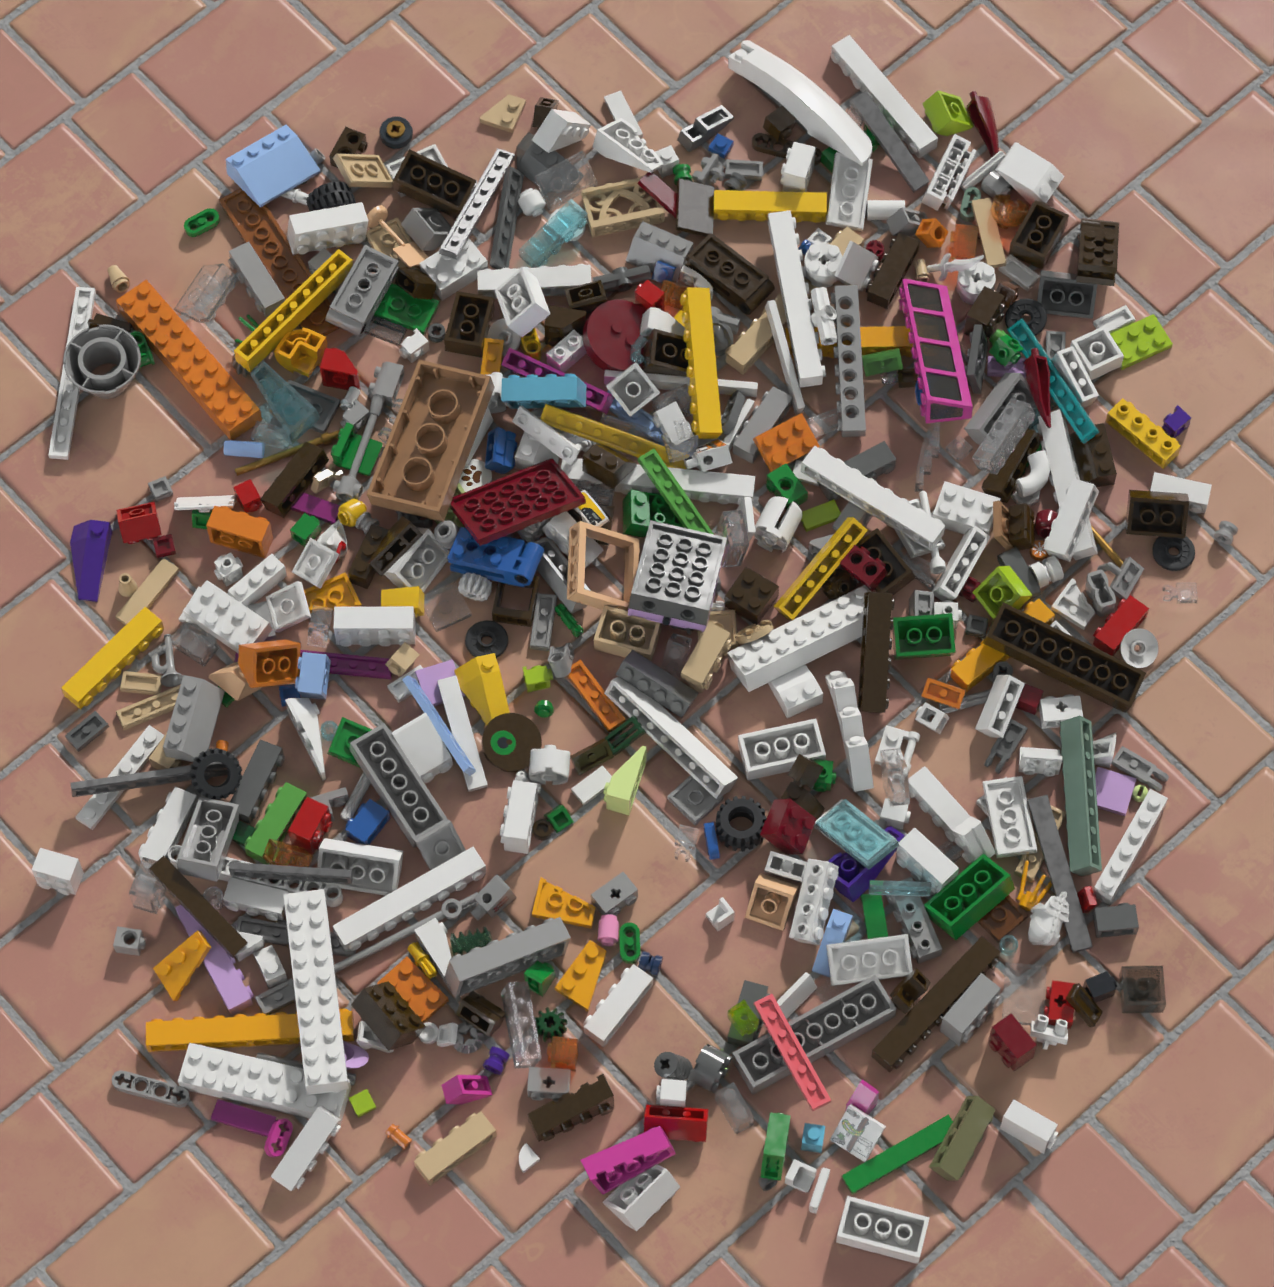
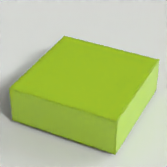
M368 1089L349 1097V1101L358 1118L377 1109Z

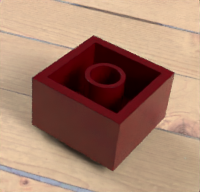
M777 799L772 803L760 835L786 855L803 854L817 819L793 800Z
M1012 1013L991 1027L988 1043L994 1052L998 1051L1002 1056L1001 1060L1007 1068L1016 1071L1034 1058L1037 1044Z

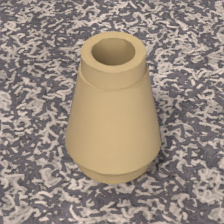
M117 265L110 266L107 271L112 288L119 293L125 292L130 287L129 278Z
M123 573L119 577L118 591L122 596L131 597L138 589V585L128 573Z

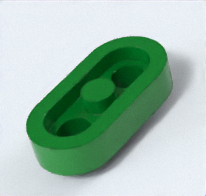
M208 208L188 218L184 222L185 233L190 237H197L216 227L220 221L218 212L215 209Z
M628 922L623 924L619 930L620 957L625 963L633 964L639 960L641 955L640 930L636 924ZM631 932L633 936L627 937L626 934ZM633 952L634 955L629 957L627 956V953Z

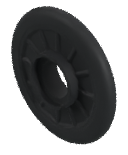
M1027 298L1017 300L1011 304L1005 315L1007 328L1018 322L1022 315L1029 314L1031 320L1026 324L1034 336L1044 329L1047 322V314L1044 307L1038 301Z
M1159 536L1153 544L1152 553L1155 561L1162 568L1170 571H1180L1190 566L1193 562L1195 547L1187 536L1185 538ZM1174 547L1179 550V554L1171 555L1168 550Z
M490 620L480 621L472 625L467 631L465 645L469 653L474 657L495 653L496 658H498L508 646V634L504 627L497 622ZM489 636L492 638V642L490 644H483L481 639Z

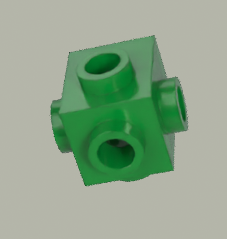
M1006 334L997 339L989 353L996 358L999 364L1006 367L1011 364L1015 365L1021 359L1020 354L1024 348L1020 346L1016 339Z
M814 759L813 761L824 768L814 787L810 789H814L817 792L830 791L831 784L836 782V772H833L834 761Z

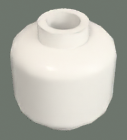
M529 188L519 195L518 203L526 216L533 215V217H537L543 213L542 209L546 203L538 190Z

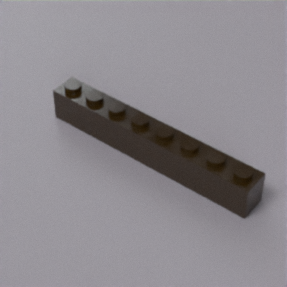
M981 936L872 1050L871 1057L889 1073L894 1068L896 1070L900 1068L904 1063L903 1058L907 1054L912 1055L918 1048L917 1044L921 1040L925 1041L931 1035V1029L935 1025L937 1027L941 1025L942 1018L981 973L986 976L987 974L985 973L989 968L993 970L1000 962V951Z

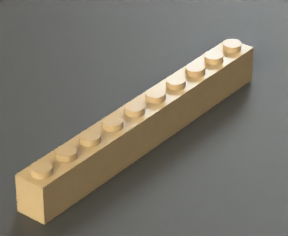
M846 227L835 235L831 243L827 244L837 246L843 257L849 241L864 248V238L849 227ZM804 277V282H808L809 285V294H807L808 299L812 300L811 290L820 287L812 285L811 282L808 279H806V277ZM780 293L774 301L776 302L782 327L785 331L788 326ZM765 309L762 312V316L759 319H754L750 328L746 332L743 331L739 335L738 341L734 345L729 346L725 351L726 363L742 375L775 342Z

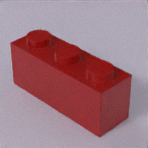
M1131 595L1126 600L1122 599L1117 606L1118 610L1114 614L1111 612L1105 620L1106 624L1103 627L1099 626L1093 634L1095 637L1093 645L1111 656H1114L1120 649V644L1125 634L1133 629H1137L1148 615L1149 608Z
M646 1105L644 1133L660 1126L668 1139L674 1141L706 1142L708 1109Z

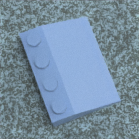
M287 125L226 158L227 174L259 207L264 206L320 173L319 167L299 137Z

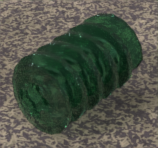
M486 926L483 927L482 933H480L478 928H475L474 935L470 930H467L466 936H464L462 931L459 932L458 938H456L454 933H451L450 936L453 956H455V953L463 955V951L469 953L475 947H485L492 941L491 932L488 931Z

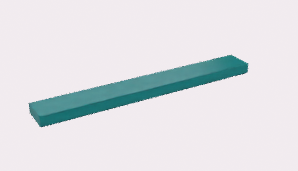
M1020 319L1007 329L1008 333L1024 348L1022 353L1026 359L1031 356V349L1038 348L1039 356L1047 357L1050 372V395L1080 440L1085 444L1097 435L1099 430L1026 322Z

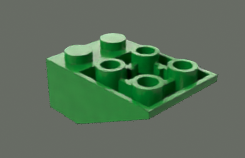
M631 489L622 500L623 534L646 537L650 520L684 528L662 495Z

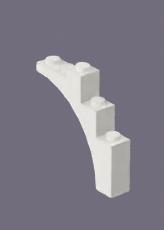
M833 671L829 675H825V679L839 721L850 784L854 792L872 789L874 785L869 747L864 737L862 716L857 707L855 685L851 678H847L845 672Z

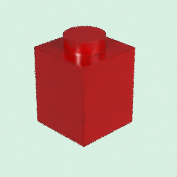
M251 479L233 487L235 496L244 512H254L263 506L261 497Z

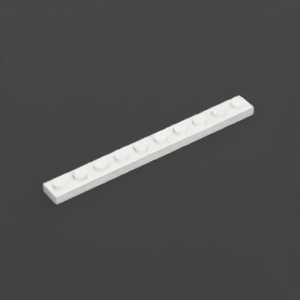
M76 287L67 345L80 331L86 328L89 329L87 322L89 319H92L96 295L95 288ZM64 363L48 456L50 459L69 460L80 389L67 377Z

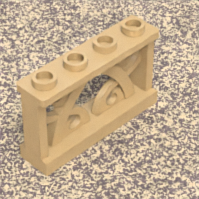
M643 176L581 190V199L591 237L639 228L642 221L650 225L665 222L663 206L654 199L656 208H651L648 203L653 198L649 196L643 199L646 191L643 193L639 192L643 189L637 183ZM619 196L635 202L630 207L628 214L622 215L618 210L610 208ZM601 199L600 202L595 201V204L602 208H594L590 205V201ZM592 212L600 213L599 220H593Z

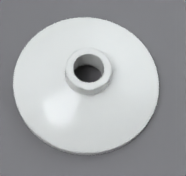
M505 318L495 321L488 331L487 338L504 340L503 357H505L509 348L517 350L519 347L521 336L507 326Z
M1133 629L1125 634L1120 644V653L1127 664L1136 668H1144L1152 664L1156 659L1158 642L1150 631ZM1135 645L1139 646L1138 652L1134 650Z

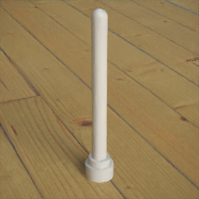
M921 491L919 496L922 509L931 516L926 491ZM936 544L931 551L932 559L929 566L931 573L941 574L946 571V565L939 555Z

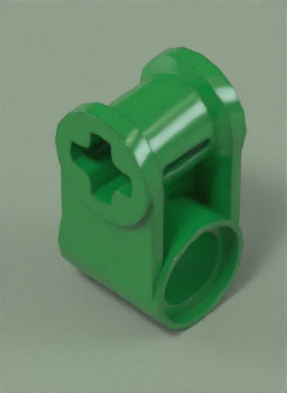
M132 332L131 335L136 342H141L138 345L141 354L140 367L149 364L155 365L153 355L144 335L141 332Z

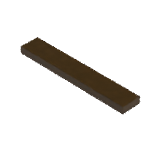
M164 855L148 869L232 958L248 945V942Z

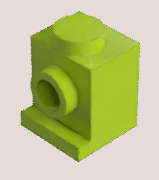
M537 665L527 670L526 666L522 667L527 693L551 688L550 680H553L551 668L547 669V665Z

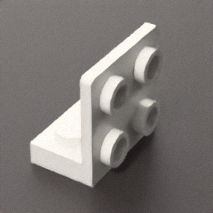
M1020 747L1019 772H1023L1026 775H1033L1035 773L1045 776L1059 775L1062 763L1060 750Z

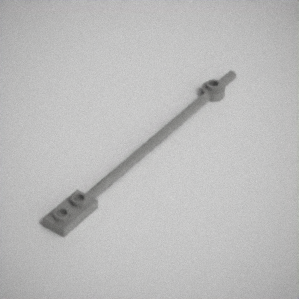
M478 892L461 901L456 899L446 900L442 904L441 911L334 965L335 973L414 934L415 929L434 918L437 921L443 918L451 921L458 919L462 914L463 908L477 902L474 898ZM450 909L456 910L454 913L448 912ZM293 979L255 997L264 1014L269 1015L296 1001Z

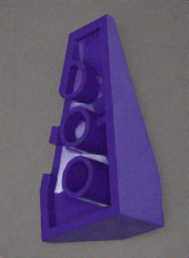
M88 520L73 527L70 546L79 600L98 602L112 537L110 522Z
M892 826L884 830L896 838L897 844L869 868L865 867L847 852L843 854L840 852L828 861L839 867L834 887L840 894L852 902L858 899L870 887L896 852L898 843L905 837L904 834Z

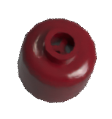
M1051 509L1039 511L1035 517L1034 527L1036 533L1043 538L1049 537L1052 522L1057 518L1058 513Z

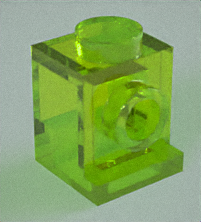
M745 999L727 1011V1018L741 1036L746 1033L749 1035L758 1028L759 1019L747 1005ZM746 1015L748 1019L743 1020L741 1017Z

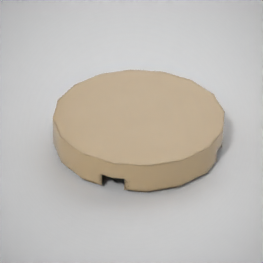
M763 620L760 622L761 625L751 624L741 629L735 635L737 643H749L767 635L774 628L772 622Z

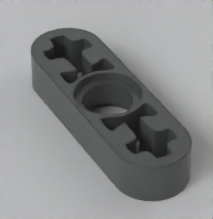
M738 390L730 396L721 419L722 432L725 435L730 434L735 428L746 398Z

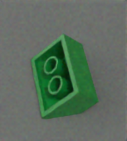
M952 613L894 617V660L953 656L956 653Z

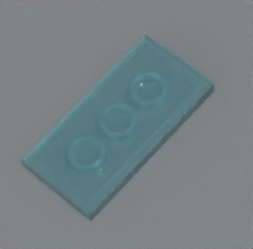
M846 799L815 823L819 830L868 870L899 846L895 838Z

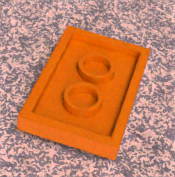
M802 413L753 438L770 472L785 463L789 464L808 454L814 446L820 447Z
M405 957L377 982V984L389 981L396 988L400 996L408 1002L409 1007L421 1018L423 1023L449 1001V998L408 957Z

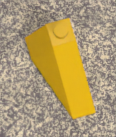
M495 653L475 657L454 670L460 690L470 700L472 707L481 715V719L486 726L493 718L501 714L510 713Z

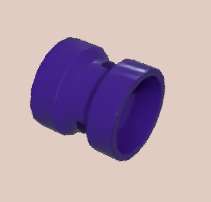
M491 1047L489 1051L490 1057L484 1061L483 1067L491 1073L501 1075L504 1070L503 1065L508 1061L510 1055L503 1049Z

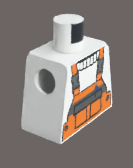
M720 439L692 448L693 456L684 458V464L687 469L696 467L701 471L733 463L728 445Z

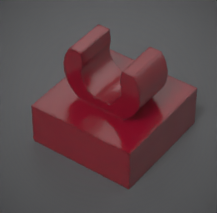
M968 576L958 595L974 603L976 596L972 592L981 583Z

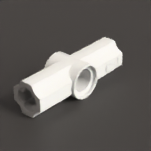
M814 288L811 290L814 307L811 320L818 327L821 344L825 346L837 342L833 321L837 317L836 311L830 305L827 288Z

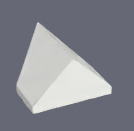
M1116 732L1093 741L1094 765L1110 768L1116 744Z

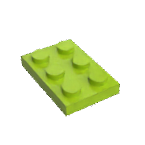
M1154 314L1110 333L1124 355L1121 365L1122 370L1172 348L1173 345Z

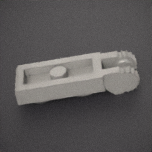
M1124 746L1120 748L1111 763L1113 766L1137 778V780L1158 792L1161 791L1163 786L1151 778L1152 774L1164 782L1169 779V776L1156 768V765Z

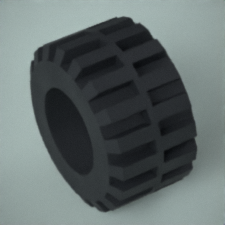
M338 181L329 182L315 188L306 199L309 212L356 203L351 187H348L345 182Z
M211 748L199 753L200 755L195 757L190 767L191 783L195 790L209 799L216 800L228 798L230 794H234L236 788L240 786V780H242V768L239 765L238 759L231 753L219 748ZM213 762L222 763L228 772L226 780L218 786L210 785L204 777L206 767Z
M735 796L733 801H730V799L726 800L725 805L722 804L716 815V834L719 836L720 842H725L724 846L727 848L732 846L733 851L739 848L741 852L745 851V848L753 849L754 844L758 846L760 840H763L760 833L766 821L764 808H761L759 802L754 803V799L751 797L747 800L746 796H742L741 799ZM736 817H745L753 825L747 830L739 831L732 828L729 823Z

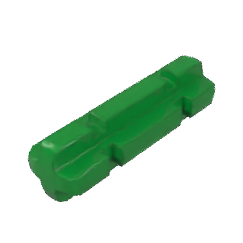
M560 603L555 607V612L561 617V620L568 629L572 631V634L575 637H579L584 633V629L578 624L574 616L566 610L565 605Z

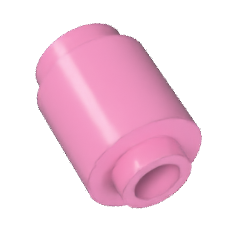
M602 915L601 920L598 922V941L603 946H613L614 943L618 942L619 922L615 915Z

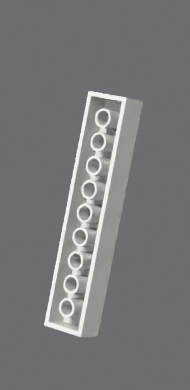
M319 889L283 894L307 1095L349 1090L325 890Z

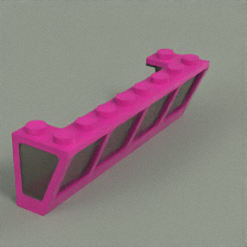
M903 279L902 287H899L900 299L898 303L899 310H903L906 329L910 328L908 339L910 344L913 343L911 353L912 358L916 359L914 363L915 373L919 374L920 377L917 379L918 388L922 389L923 392L921 393L922 405H920V414L925 417L926 424L971 419L973 406L947 286Z

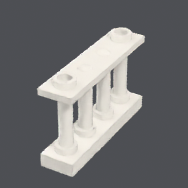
M521 405L512 421L571 466L581 450L587 452L594 444H598L547 425L539 419L544 408H535L530 412Z

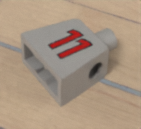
M496 874L475 896L474 899L478 905L470 913L478 921L486 913L493 918L517 897L511 888Z

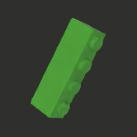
M287 782L283 787H279L275 795L276 799L267 806L265 810L266 815L257 822L252 837L249 836L244 844L247 856L266 865L270 863L302 804L306 797H308L307 792Z

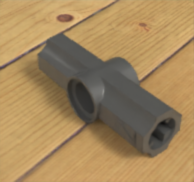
M648 265L631 269L619 267L610 274L593 277V282L601 280L605 292L613 290L625 292L634 285L643 284L646 280L651 282V274Z

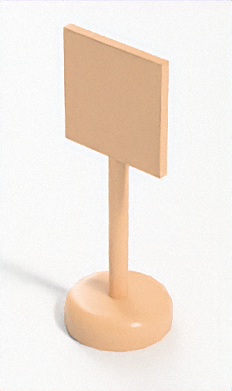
M377 206L367 214V227L373 229L381 225L400 245L393 248L392 251L408 268L418 266L420 262L428 258L414 241L405 244L385 223L388 211L384 206Z

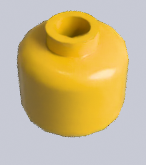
M350 499L340 505L337 514L338 519L343 525L354 527L357 519L367 511V507L358 499Z

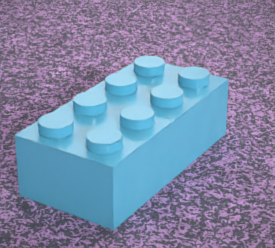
M546 374V377L527 375V378L509 375L508 378H502L501 401L511 409H518L521 405L526 409L544 408L545 403L557 408L586 407V384L576 374H564V377H557L555 374Z

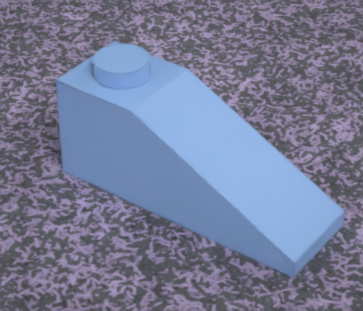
M833 909L812 968L813 972L830 977L826 945L845 942L853 915Z

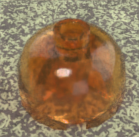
M997 194L991 204V215L998 223L997 225L1003 229L1018 227L1026 217L1029 206L1018 198L1014 201L1010 199V195Z

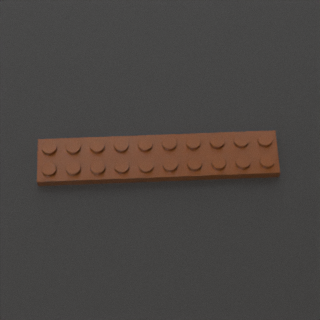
M241 188L220 198L219 204L244 242L249 241L286 300L312 274L300 256L292 254L287 236L266 204L259 207ZM327 298L299 324L301 329L302 327L323 336L340 328L326 321V315L331 305Z

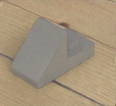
M346 787L311 797L329 806L332 821H334L331 807H341L349 800Z

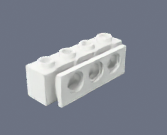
M954 134L921 203L937 211L942 202L946 204L944 209L947 210L977 151L975 149L972 152L967 151L971 144L970 141ZM962 158H963L964 161H963L962 166H961V163H959V162H960V160H962Z

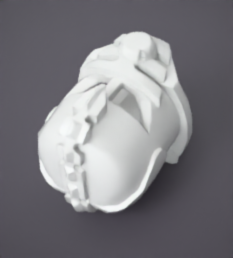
M1061 892L1059 897L1051 896L1045 905L1038 903L1032 907L1030 912L1033 914L1030 915L1031 921L1028 931V940L1032 945L1050 946L1056 945L1059 941L1062 923L1069 922V904L1065 899L1067 892Z

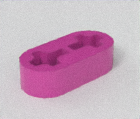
M283 1118L276 1120L272 1124L264 1145L265 1153L269 1157L281 1156L284 1153L293 1130L291 1121ZM284 1124L283 1128L286 1129V1131L281 1132L279 1125ZM277 1142L276 1147L279 1149L273 1152L274 1148L271 1147V1144Z

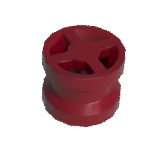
M877 240L868 242L866 249L877 255V260L880 263L885 250L883 243Z

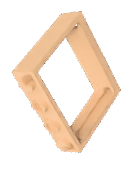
M582 521L569 528L567 599L601 610L606 605L628 611L631 591L639 563V539ZM586 537L625 548L623 601L584 589Z

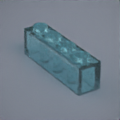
M570 199L519 249V256L531 268L545 266L548 258L552 254L556 255L560 251L561 245L565 241L569 242L574 237V232L578 228L581 230L587 224L588 213L574 200Z

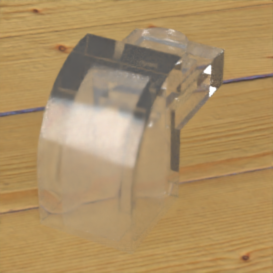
M685 418L674 421L679 440L664 444L670 463L692 456L698 447V435L690 436L691 427Z

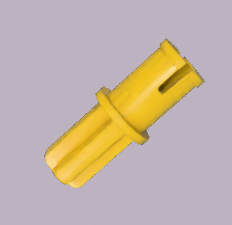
M418 942L410 944L407 950L413 956L416 966L421 967L428 978L431 979L436 976L437 971L430 962V956L423 951Z

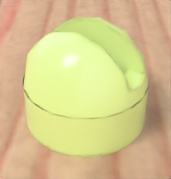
M1144 785L1135 786L1132 798L1137 802H1143L1148 793L1147 787ZM1140 789L1143 790L1141 797L1137 795Z

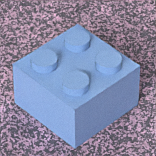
M303 652L302 657H299L298 669H300V677H296L295 689H298L302 697L326 700L331 660L326 654Z

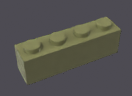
M966 1096L929 1168L947 1181H958L963 1176L964 1168L968 1161L972 1159L974 1150L982 1140L983 1133L991 1123L996 1109L979 1096Z

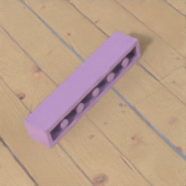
M182 905L175 907L177 915L189 937L196 931H201L210 944L211 949L204 958L203 964L230 1015L232 1016L252 1006L251 998L254 995L249 986H244L242 981L245 978L241 970L235 969L233 965L236 963L234 957L232 958Z

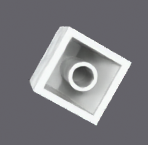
M426 713L391 733L424 783L430 782L439 773L447 772L453 765L449 751Z

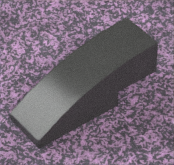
M721 105L697 117L694 124L682 129L677 141L688 152H691L726 127L734 119V116Z

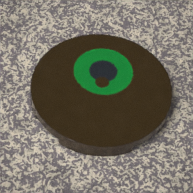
M505 713L493 718L488 723L483 732L481 744L486 759L494 766L505 772H519L529 767L530 751L532 749H541L542 739L537 726L529 718L517 713Z

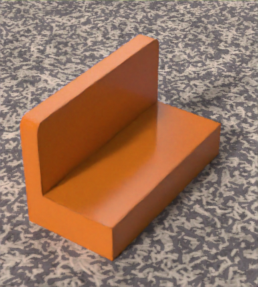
M927 678L921 697L959 710L966 695V690Z

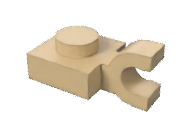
M334 463L330 464L325 471L314 475L311 490L315 494L329 487L332 481L341 479L343 476L341 470L334 472L336 466Z

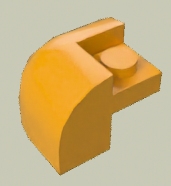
M303 327L292 332L288 331L274 350L275 358L282 367L291 373L296 371L306 377H310L316 366L321 364L325 348H327V339L325 336Z

